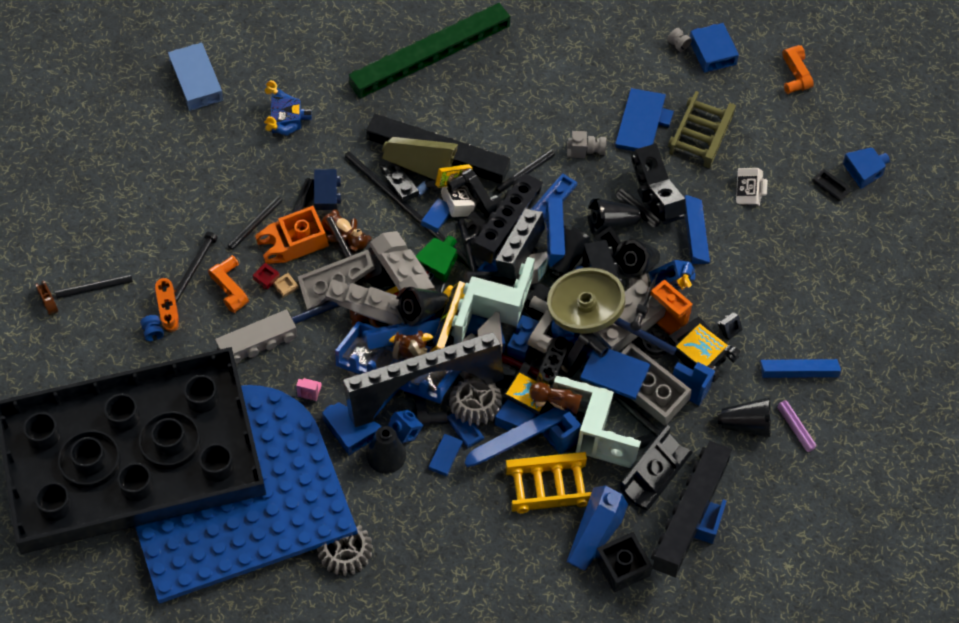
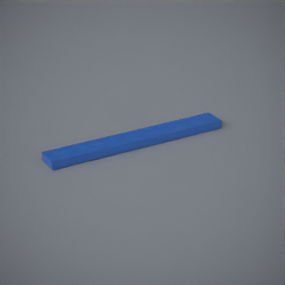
M562 173L531 210L543 212L545 223L548 199L558 198L564 201L577 186L578 182ZM496 258L492 264L484 262L479 267L478 272L498 271Z

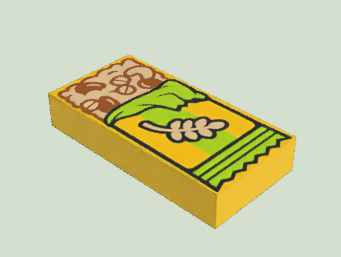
M468 164L439 168L435 185L438 188L447 187V181L460 176V173L470 168L472 169V167Z

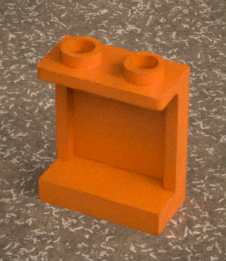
M663 280L651 290L650 295L666 308L664 317L656 324L670 335L688 324L693 304L666 280Z

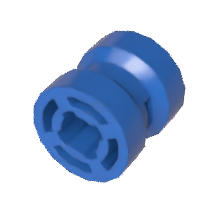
M157 315L146 316L140 321L142 329L145 330L144 337L146 341H153V335H156L157 339H161L164 336L163 329L160 327V319Z

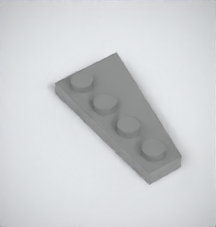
M369 250L298 276L307 310L316 308L327 301L325 297L332 279L350 285L373 271L375 267Z

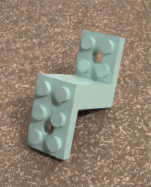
M527 257L525 264H521L519 270L520 277L516 279L514 288L471 277L470 282L465 284L464 298L459 301L458 315H454L452 321L453 329L451 336L454 337V344L463 342L472 314L489 319L495 312H500V322L514 326L518 325L533 279L534 258Z
M556 376L553 388L569 389L573 394L583 395L578 412L585 413V417L580 429L576 453L586 452V456L630 468L636 461L641 441L635 440L632 437L621 436L611 431H604L614 392L605 388L591 386L587 383L570 380L567 377Z

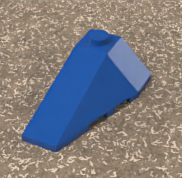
M606 485L593 487L567 563L584 571L595 558L596 549L605 545L622 523L628 503L621 493Z

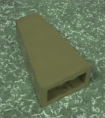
M392 137L383 145L382 152L384 154L382 159L436 180L439 168L452 166L458 144Z

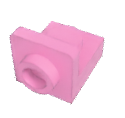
M305 378L303 380L298 379L296 385L297 396L317 401L322 386L321 382Z

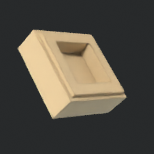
M289 273L281 276L273 283V286L283 298L299 289L298 284Z

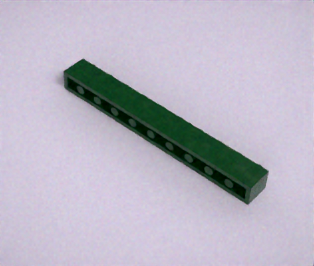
M500 3L491 5L466 19H461L451 26L430 34L422 40L415 41L405 48H400L398 51L386 55L378 61L369 63L359 70H354L349 74V85L361 99L510 27L511 16Z

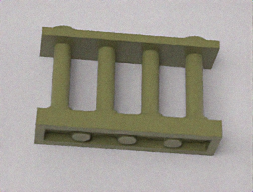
M695 91L694 96L688 99L686 105L688 109L675 137L671 136L669 140V154L673 155L675 149L679 148L701 156L704 159L703 166L710 168L733 118L736 105L729 103L727 109L723 108L721 110L697 101L699 92ZM694 108L717 115L722 119L721 123H715L692 115V111ZM690 121L713 129L716 134L710 137L685 128L686 124ZM683 134L708 143L710 146L709 150H703L679 141L681 135Z

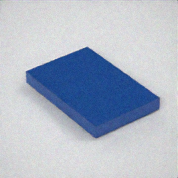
M609 349L604 357L600 358L592 350L580 380L636 400L650 369V364Z

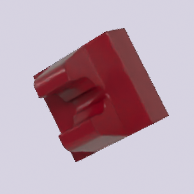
M264 263L252 276L253 280L261 287L268 289L280 277V273Z

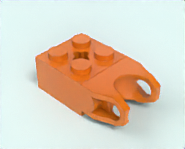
M314 206L278 218L277 222L269 224L255 235L258 245L274 244L263 255L266 264L285 263L329 246L326 233ZM264 235H269L265 239H260ZM271 255H276L274 258H268Z

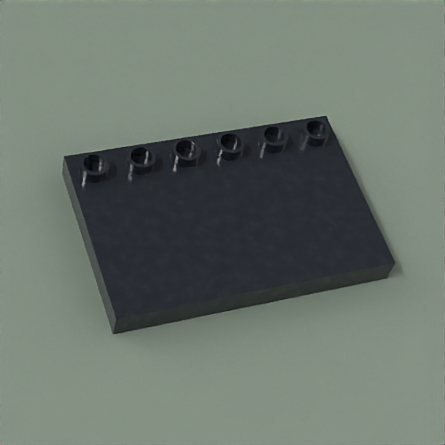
M232 347L0 400V445L15 542L21 554L267 495Z

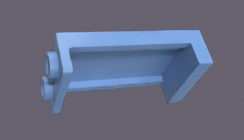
M202 43L168 52L170 65H172L189 111L223 101L222 89Z

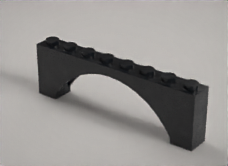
M492 332L344 379L343 384L348 413L355 428L374 422V416L379 408L396 390L409 381L428 373L443 370L463 371L481 378L485 385L504 380L501 344Z

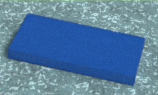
M631 88L617 136L616 148L635 151L636 149L654 144L666 94Z

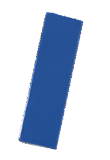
M685 195V219L691 264H710L702 200Z
M549 198L546 206L549 267H552L565 255L563 201L558 198Z
M435 316L414 326L400 323L363 331V336L369 349L394 345V343L389 342V339L395 336L397 332H399V335L418 334V331H422L423 333L435 336L441 319Z
M837 359L760 360L762 378L839 377L841 374V368Z

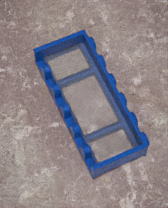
M359 321L335 350L336 366L359 375L407 360V358L400 356L399 360L393 359L394 345L369 349L365 342L363 331L376 329V327ZM426 345L425 348L428 349V353L430 352L431 347ZM443 370L428 373L409 381L399 389L441 404L444 394L462 371Z

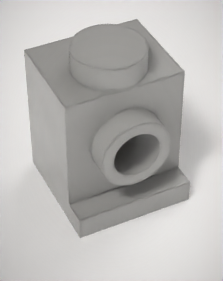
M572 131V138H568L567 157L585 158L587 131Z

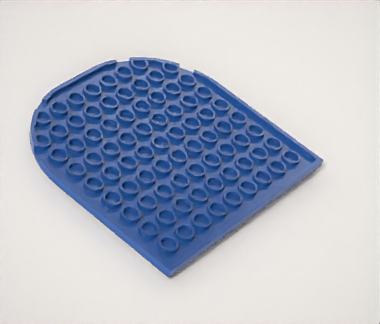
M241 385L267 495L135 527L159 604L320 548L324 544L328 545L336 540L339 541V539L358 534L317 423L310 412L295 398L270 387Z

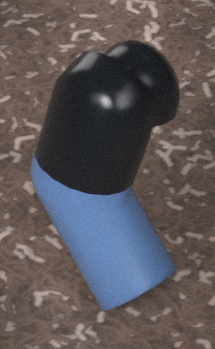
M434 179L423 181L417 187L419 190L418 196L421 197L430 188L436 192L441 187L438 188L435 185L436 180Z

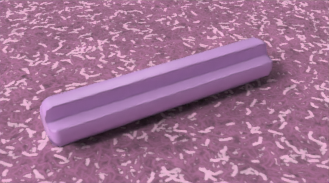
M786 400L780 402L777 406L805 450L807 452L814 450L816 447L815 442Z

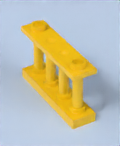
M586 452L506 460V475L514 477L517 500H512V512L517 511V513L523 514L533 509L577 505L578 507L587 506L592 492L585 493L581 469L586 466ZM571 468L574 473L577 494L565 495L561 471ZM543 471L553 472L557 496L545 497L541 474ZM523 473L534 475L537 498L525 499L522 482Z

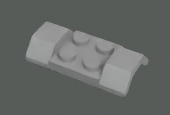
M398 231L382 233L369 243L399 291L404 287L436 291L429 280L428 274L412 250L408 249Z

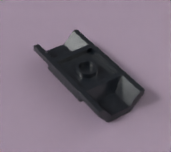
M665 425L656 438L651 440L632 464L630 471L620 482V490L632 503L648 511L693 452L681 446L671 436L670 426Z

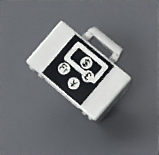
M738 168L737 204L759 206L761 197L767 195L768 180L763 179V171L759 168Z
M465 185L453 192L448 187H442L443 201L447 202L452 217L469 216L474 211V207L477 205L476 200L470 192L468 193Z

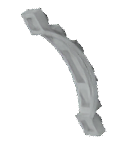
M333 279L331 280L325 299L388 325L402 323L396 312V306L399 299H396V295L373 287L368 289L353 283L347 285Z

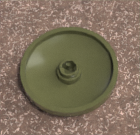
M581 268L566 273L552 285L547 297L548 310L553 321L567 331L583 334L597 332L612 325L621 316L626 303L624 287L620 280L612 273L598 268Z

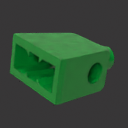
M450 235L446 237L444 242L433 238L416 255V258L422 267L434 274V277L446 282L457 260V250L453 248L457 240Z

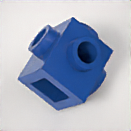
M409 410L395 412L391 416V421L388 425L395 430L402 443L415 440L423 427V424L415 417L414 413Z

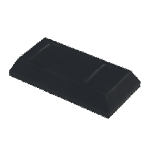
M822 169L812 178L814 183L838 201H841L852 191V189L825 169Z

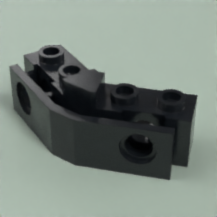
M657 143L636 149L632 153L631 162L640 185L637 192L642 202L648 203L663 225L684 219V214H686L685 198L669 180Z

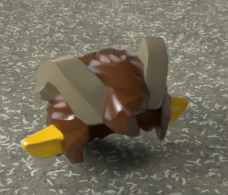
M418 331V334L399 335V332H397L395 336L389 339V342L394 343L393 359L399 360L400 356L409 359L426 354L428 349L425 346L427 341L431 340L433 336L422 331Z

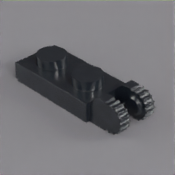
M390 162L391 168L394 170L391 174L385 165L380 167L387 183L402 202L419 195V190L405 172L400 169L399 165Z

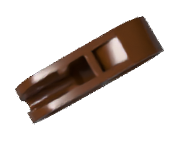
M41 281V285L36 283V289L42 297L48 314L51 315L58 312L56 303L45 281Z

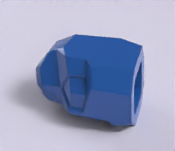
M552 321L551 330L554 339L558 336L566 338L568 342L575 339L576 333L567 331Z

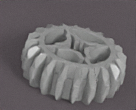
M473 376L472 380L469 381L465 378L464 383L459 381L457 386L453 387L449 406L452 414H455L456 419H461L462 423L468 421L470 426L472 423H476L479 426L480 422H483L486 425L488 420L493 421L502 408V395L500 389L496 388L495 383L485 385L481 378L475 380Z
M361 525L356 527L357 535H351V537L348 536L331 543L336 549L334 557L328 551L330 544H324L317 548V552H319L318 558L322 560L323 567L327 566L329 572L335 568L336 575L339 574L340 570H343L344 576L347 575V570H350L354 575L355 568L361 571L362 565L367 566V559L372 557L373 545L371 544V537H367V530L362 531ZM356 539L362 545L360 552L356 551L354 547Z

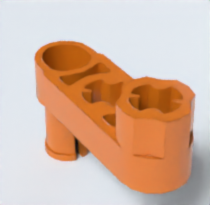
M802 45L783 50V59L796 78L795 81L785 83V92L790 94L798 90L803 91L814 86L813 79L802 61L805 59V51Z
M231 255L221 264H216L210 268L208 273L228 295L223 301L226 307L235 313L249 303V299L244 291L226 274L239 265L237 259Z
M162 278L155 284L160 319L167 332H174L179 327L175 290L169 279ZM167 286L166 292H163L162 290ZM165 302L173 304L169 310H166L165 307L162 308V306H165Z

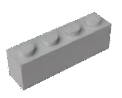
M286 309L216 338L215 341L218 350L232 347L235 363L238 364L242 359L255 357L265 349H274L277 344L291 342L297 336V329Z

